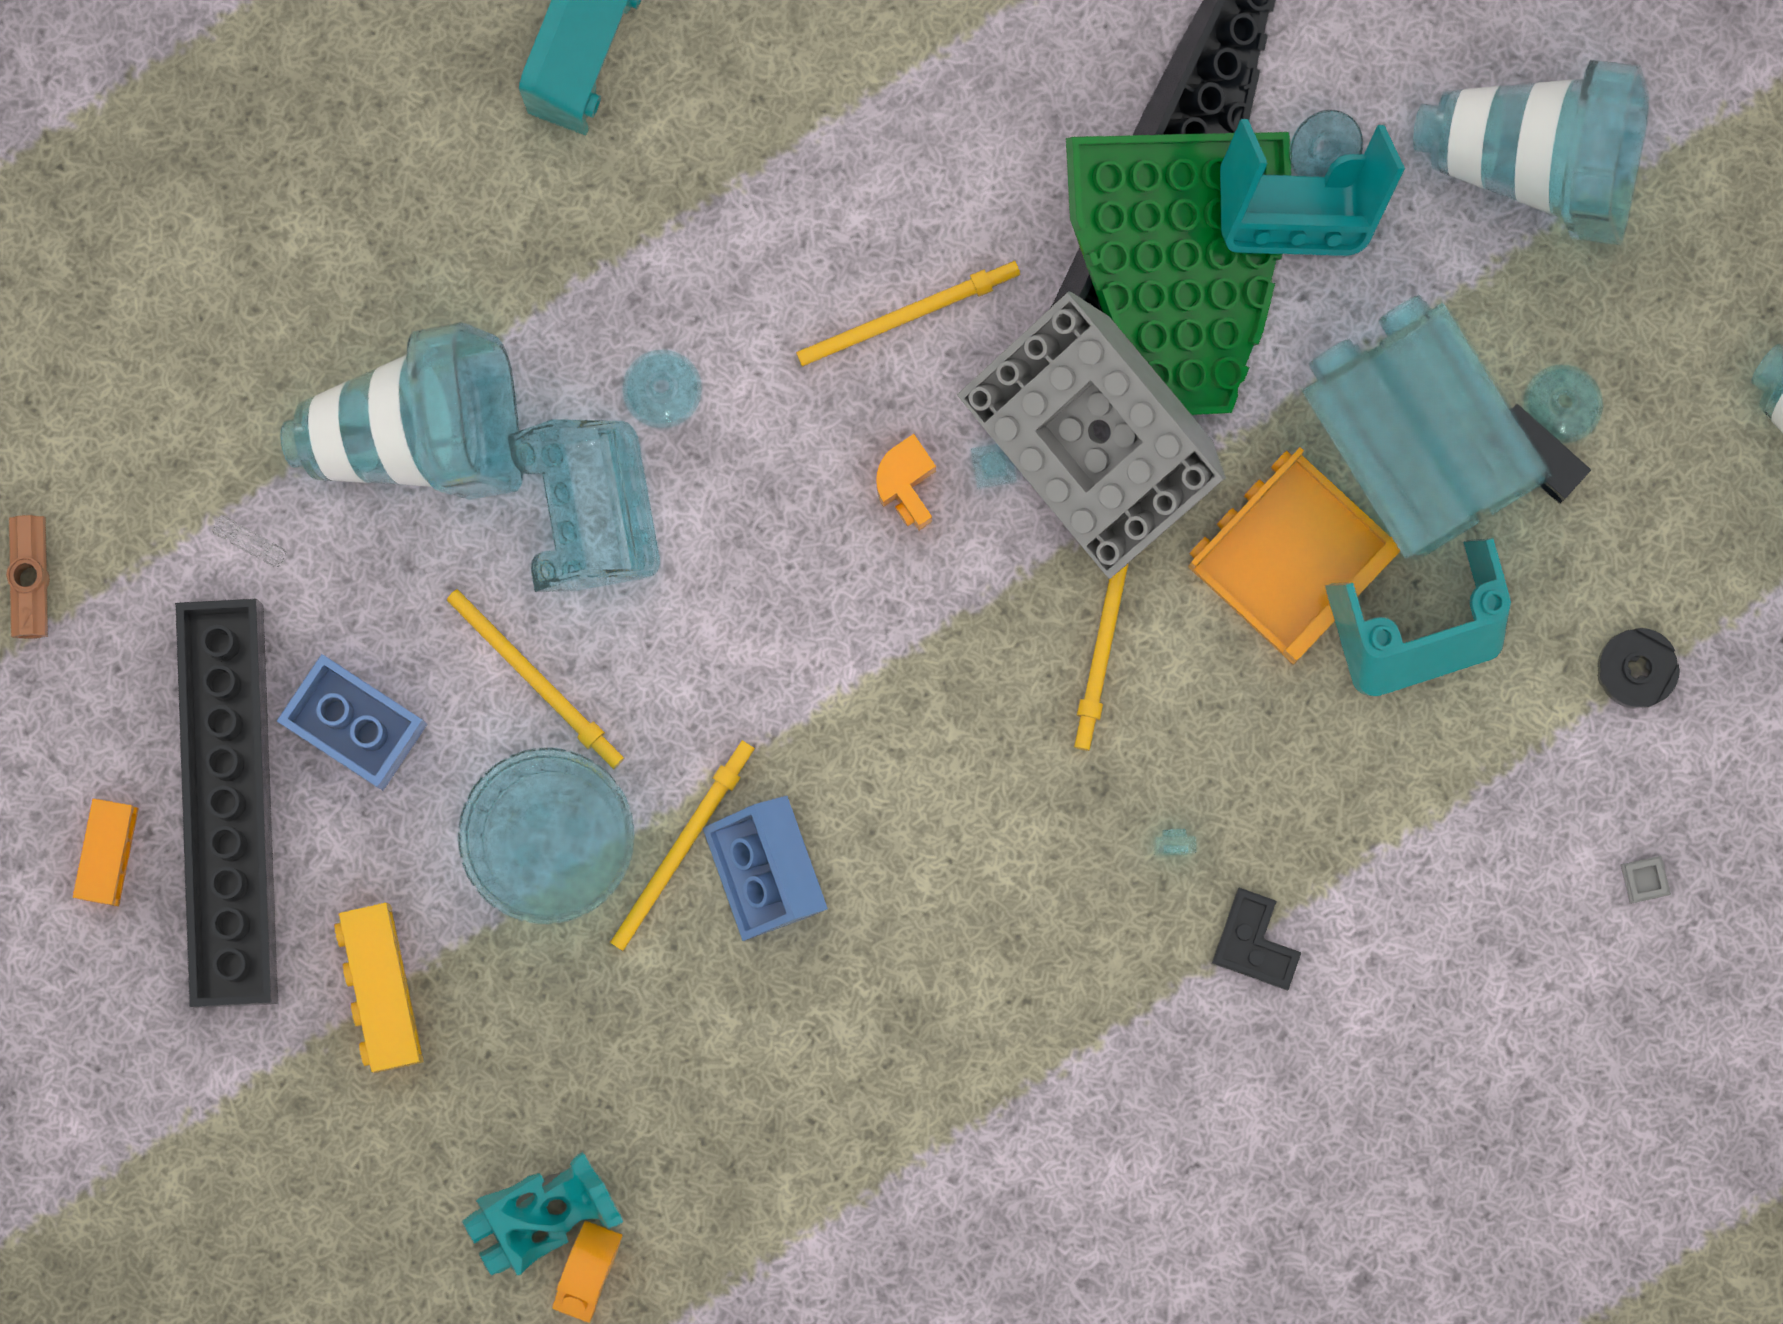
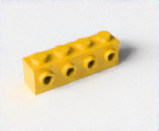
M381 903L338 913L340 923H335L334 928L339 947H346L348 962L343 963V973L347 987L354 986L357 1002L351 1003V1011L355 1026L362 1025L365 1041L359 1043L363 1065H370L371 1072L378 1073L423 1063L422 1050L391 904Z

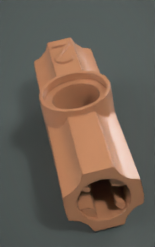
M33 515L10 517V565L7 568L6 576L10 585L11 637L24 639L48 637L47 588L50 576L47 571L46 518ZM27 568H35L37 571L36 581L31 586L23 587L20 582L22 572Z

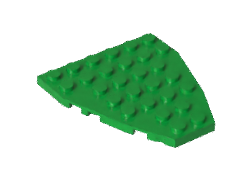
M1289 132L1255 133L1268 163L1263 175L1291 176ZM1235 133L1066 138L1070 221L1103 313L1113 320L1191 415L1232 413L1238 398L1239 385L1245 381L1250 368L1246 366L1253 346L1259 345L1264 332L1275 283L1271 281L1276 261L1281 260L1283 255L1233 252L1228 249L1221 233L1220 166Z

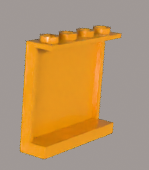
M1301 447L1293 455L1286 450L1271 466V469L1276 473L1266 483L1259 479L1246 492L1244 497L1248 502L1239 512L1231 508L1217 523L1221 531L1211 541L1205 536L1189 553L1194 558L1189 568L1293 665L1335 621L1325 585L1331 583H1353L1358 597L1406 546L1395 534L1390 537L1302 455L1304 450Z

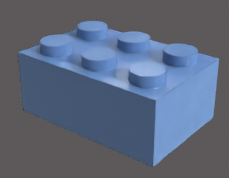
M323 654L320 655L277 720V722L382 791H384L428 725L424 720Z

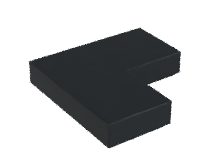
M1238 887L1211 964L1288 991L1302 952L1264 939L1277 901Z

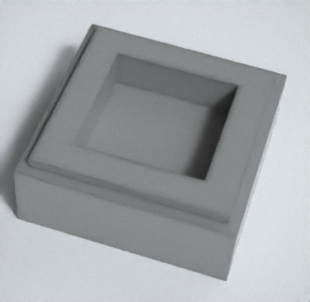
M1662 856L1621 864L1630 904L1671 895Z

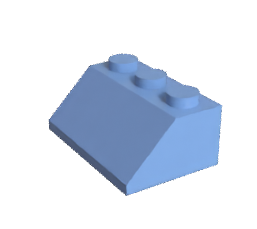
M788 796L751 805L703 828L742 941L804 920L828 909Z

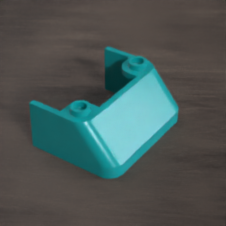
M551 0L519 83V91L527 113L586 136L589 130L587 117L594 118L601 101V96L596 94V81L623 14H628L631 8L638 9L642 0Z
M1241 119L1220 166L1221 233L1228 249L1237 253L1350 256L1364 250L1370 243L1405 170L1385 125H1377L1364 154H1348L1338 157L1329 166L1325 177L1263 175L1268 164L1249 120Z
M1493 538L1471 539L1463 542L1476 586L1470 597V608L1474 621L1406 643L1402 642L1397 625L1390 619L1377 617L1364 621L1353 583H1331L1325 585L1350 676L1358 692L1366 696H1381L1492 660L1501 653L1505 640L1511 599Z

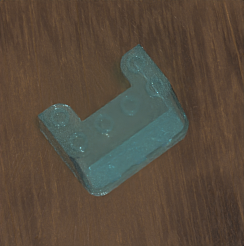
M552 419L507 435L513 464L524 474H542L555 551L538 553L532 559L531 575L535 592L580 591L640 580L657 573L660 566V557L638 436L629 423L625 421Z

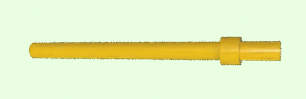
M1016 261L988 272L985 269L969 275L970 279L797 351V357L803 367L974 294L980 297L993 291L992 287L1020 276V270Z
M1128 564L1109 579L1085 697L1080 699L1077 716L1080 717L1074 748L1090 751L1095 722L1101 718L1103 704L1100 703Z
M458 589L448 596L446 600L579 734L577 739L587 749L593 748L612 769H615L625 759L603 737L605 732L594 721L590 723Z
M741 740L726 765H720L712 777L715 782L610 941L611 944L624 951L727 791H733L741 777L738 774L755 750L754 747Z

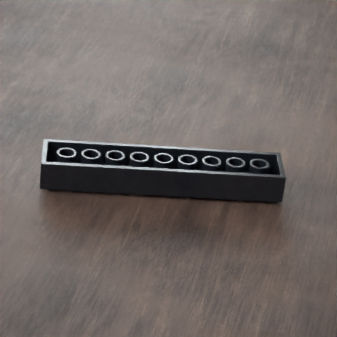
M257 599L175 603L189 1007L215 1008L278 1004L264 605Z

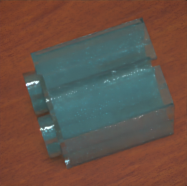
M1420 295L1403 302L1378 320L1387 338L1380 341L1377 347L1370 351L1362 352L1358 344L1353 345L1352 341L1347 339L1312 360L1308 366L1318 381L1302 390L1405 559L1417 561L1479 524L1480 520L1475 514L1478 511L1489 509L1491 514L1494 515L1555 477L1455 314L1444 303L1431 309L1427 301H1423Z

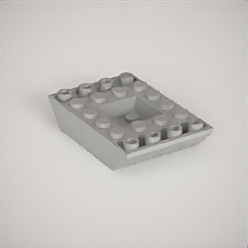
M1071 291L1067 292L957 394L964 405L1108 579L1116 575L1226 478L1213 440L1113 320ZM1096 420H1103L1109 425L1111 434L1107 441L1098 439L1094 434L1093 426Z

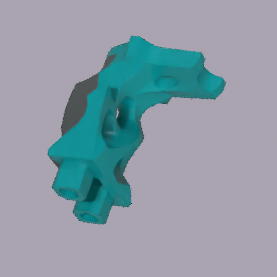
M583 1152L575 1156L570 1162V1167L563 1172L550 1174L544 1179L540 1173L530 1175L509 1188L476 1199V1202L480 1209L462 1220L473 1243L482 1240L492 1233L498 1243L478 1253L491 1276L503 1272L510 1267L517 1276L521 1275L536 1260L568 1243L566 1233L581 1220L599 1219L600 1223L608 1228L615 1227L624 1222L605 1184L594 1171ZM553 1200H562L567 1205L566 1210L557 1215L550 1214L547 1206ZM538 1230L547 1231V1236L543 1240L532 1242V1235Z

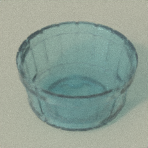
M539 748V750L530 749L510 755L509 759L504 758L484 773V777H480L467 797L468 801L464 803L460 814L458 848L468 879L473 886H476V891L485 901L494 908H499L498 911L509 917L521 921L526 920L529 923L553 924L581 917L599 907L612 895L625 876L632 858L634 822L625 794L604 768L599 764L595 765L593 760L572 751L566 752L565 749Z

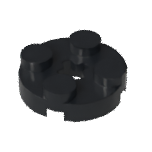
M1647 628L1626 630L1611 638L1603 647L1597 664L1598 681L1605 693L1616 703L1632 709L1649 708L1666 699L1678 683L1680 668L1674 653L1675 649L1665 636ZM1639 658H1642L1646 661L1644 668L1649 673L1647 677L1640 675L1636 679L1631 676L1632 670L1628 667L1629 661L1637 662Z

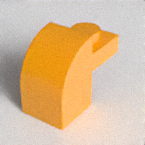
M914 434L885 454L877 470L876 484L877 494L882 506L885 507L897 499L899 504L895 506V509L907 527L914 523L920 531L932 523V515L920 500L913 487L936 472V465Z
M585 1220L560 1278L552 1309L590 1323L604 1283L616 1258L623 1237L622 1234Z

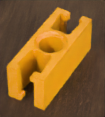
M92 798L72 898L119 907L139 808L133 805Z

